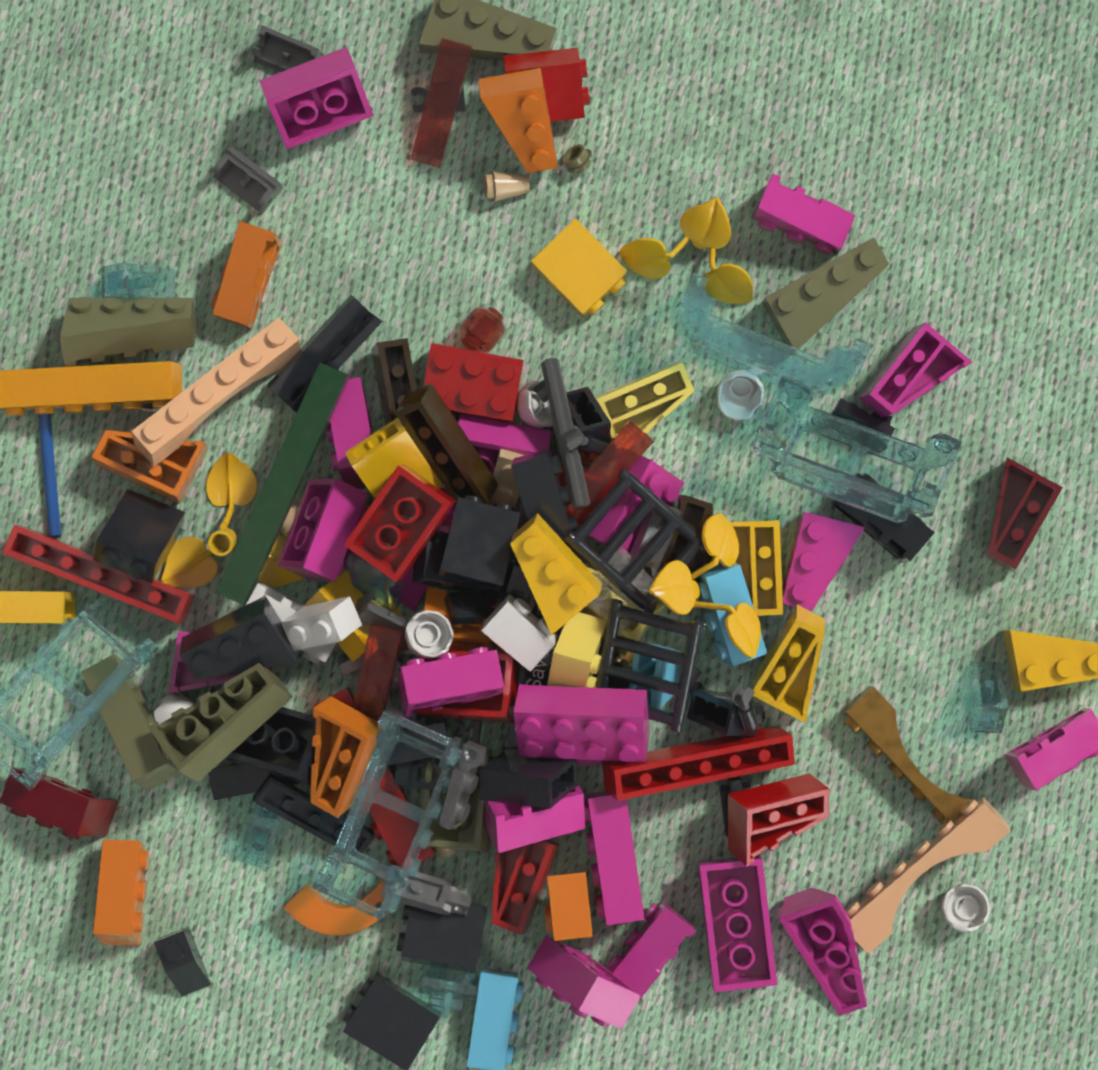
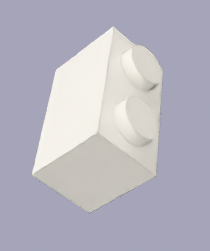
M510 594L486 619L481 630L530 672L554 647L558 636L556 633L551 635L544 618L538 619L531 613L530 606L521 598L515 599Z
M350 596L304 606L281 622L293 651L342 641L362 625Z

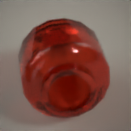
M476 307L459 327L462 344L472 351L490 352L505 334V326L502 322L503 316L492 307L487 309Z

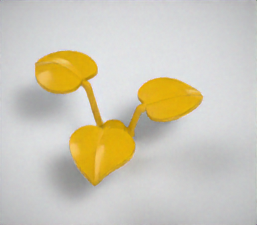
M717 196L705 203L687 209L682 214L680 227L686 236L671 252L666 253L665 245L653 238L636 239L625 244L620 249L619 255L631 270L648 279H660L666 276L671 269L668 259H672L692 240L695 247L699 249H707L709 247L710 249L709 268L712 272L705 273L701 280L703 288L709 296L731 304L749 303L754 299L752 280L743 268L728 263L722 264L718 268L715 265L716 249L726 246L731 238L729 218Z
M225 453L215 462L208 475L206 484L207 495L213 505L218 507L229 506L224 521L220 525V530L214 532L209 537V550H207L205 542L197 537L187 536L177 540L167 556L161 578L163 582L184 588L203 586L212 581L218 572V563L211 555L225 556L235 550L238 544V536L233 530L228 529V524L234 512V504L244 506L250 503L257 493L258 483L251 468L233 453ZM278 535L258 579L261 583L275 587L300 581L304 578L277 566L287 537Z
M718 512L705 521L702 529V541L708 554L713 557L712 561L692 574L683 562L679 560L669 562L657 574L648 592L659 598L670 610L679 615L688 614L695 607L727 611L730 615L725 619V627L729 638L746 657L754 658L759 647L761 628L759 618L750 605L739 603L734 609L731 605L696 601L700 595V588L693 579L715 567L719 561L724 567H731L736 562L739 553V542L732 524L723 514Z

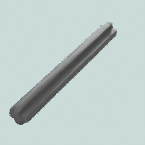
M549 358L541 363L571 505L574 509H583L590 505V498L579 448L577 447L571 451L566 445L567 441L562 437L563 433L574 426L560 362L557 358Z

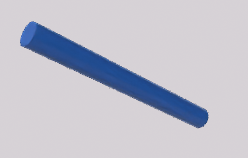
M38 414L49 536L61 535L51 414Z

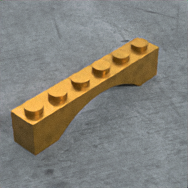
M869 686L843 711L848 716L845 723L856 734L860 731L865 734L869 739L866 745L878 757L883 754L891 762L887 766L889 770L899 780L905 777L912 784L909 791L921 803L926 799L934 809L930 813L941 824L948 820L954 822L962 815L960 812L962 807L972 798L948 793L934 785L920 773L910 760L901 742L896 721V710L875 687Z

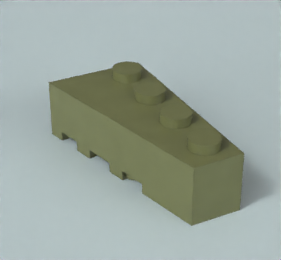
M434 0L418 45L420 53L504 60L503 56L552 50L557 37V28L480 0Z
M874 237L763 299L762 304L791 356L889 265Z
M69 298L59 337L65 367L75 366L76 360L91 358L92 363L105 361L104 356L124 353V358L136 356V354L146 349H151L153 353L194 347L197 334L194 298Z
M113 654L81 671L132 782L151 790L181 774L148 728L156 723L154 714H151L146 705L148 700L140 686L137 687L132 679L135 676V672L127 659L123 661Z
M258 663L225 682L224 687L213 694L210 692L199 697V702L187 709H178L171 713L172 717L163 723L156 722L148 728L178 771L199 782L292 698V695L277 675Z

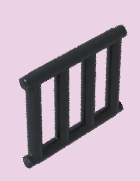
M623 468L617 476L619 478L617 483L574 533L572 531L564 537V540L645 612L654 613L657 608L654 604L659 598L649 592L644 595L632 584V581L675 530L689 541L688 545L675 560H679L687 566L699 550L703 552L705 547L702 536L638 478ZM630 488L643 501L601 551L597 553L584 542L585 539ZM653 509L666 522L621 575L608 561Z
M612 599L595 688H608L610 678L676 696L673 713L648 706L649 720L670 725V729L674 732H681L699 647L702 622L692 620L691 623L682 622L623 606V601ZM621 618L687 636L684 653L618 636ZM615 648L681 666L679 682L675 683L612 665Z

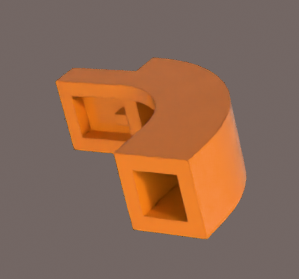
M387 875L363 899L346 905L336 904L327 900L308 882L283 908L296 921L315 932L326 935L353 934L368 928L382 917L383 913L375 905L379 902L381 906H384L389 901V899L381 897Z

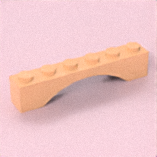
M277 318L133 429L131 433L134 444L155 467L177 450L187 437L223 403L250 384L277 372L286 365L300 350L298 337L280 318Z
M983 796L977 802L975 799H972L966 803L960 810L962 815L954 822L948 820L942 824L936 831L938 836L930 843L925 840L919 844L913 851L915 856L907 863L900 861L889 872L891 876L884 883L878 881L872 885L866 892L868 897L860 904L855 901L846 908L845 911L851 920L854 939L867 954L892 934L893 921L899 903L909 887L920 875L934 865L951 857L968 853L987 852L1010 832L1007 821Z

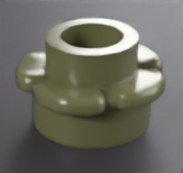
M581 144L574 145L568 149L563 156L568 172L582 173L587 170L591 164L592 151L585 149Z

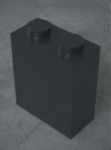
M127 489L96 540L94 561L101 563L105 567L114 568L129 574L135 579L144 580L152 584L182 531L185 512Z
M475 496L458 497L437 577L500 592L504 584L512 547L510 543L513 534L517 530L520 513L513 511L514 508L506 504L497 503L495 506L484 504L482 499Z
M507 748L479 769L477 784L480 788L481 800L551 809L577 787L576 759L520 757L518 749Z
M405 904L402 920H407L408 923L406 933H399L396 951L402 952V961L475 974L487 907L470 904L467 916L456 913H450V915L438 914Z
M378 973L374 980L369 977L359 991V994L364 997L357 1007L351 1004L342 1021L347 1023L343 1032L403 1070H408L439 1021L442 1012Z

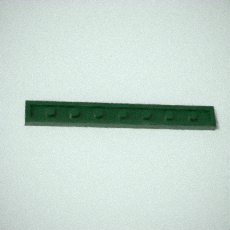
M319 363L215 593L244 606L248 602L350 376L348 374Z

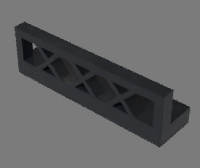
M350 295L267 386L297 413L319 363L338 370L382 321L367 310L354 296Z

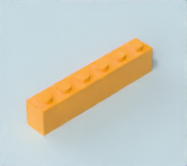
M172 361L0 370V410H5L6 416L25 415V410H35V414H54L55 408H64V413H82L83 407H93V411L104 412L113 411V405H123V410H141L142 404H153V408L161 409L183 392L182 364Z

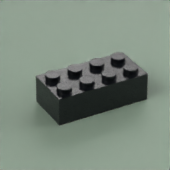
M212 686L210 693L213 694L221 688ZM281 707L232 751L225 760L267 773L271 772L274 775L311 786L312 764L315 763V747L312 746V738L316 733V718L309 714Z

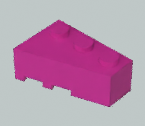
M925 322L912 328L858 398L881 418L886 417L910 404L934 386L942 383L960 369L971 364L972 361Z

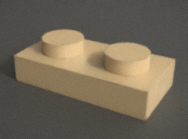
M504 449L500 450L493 472V477L498 486L489 502L506 504L515 509L520 494L511 463L514 458L524 455Z

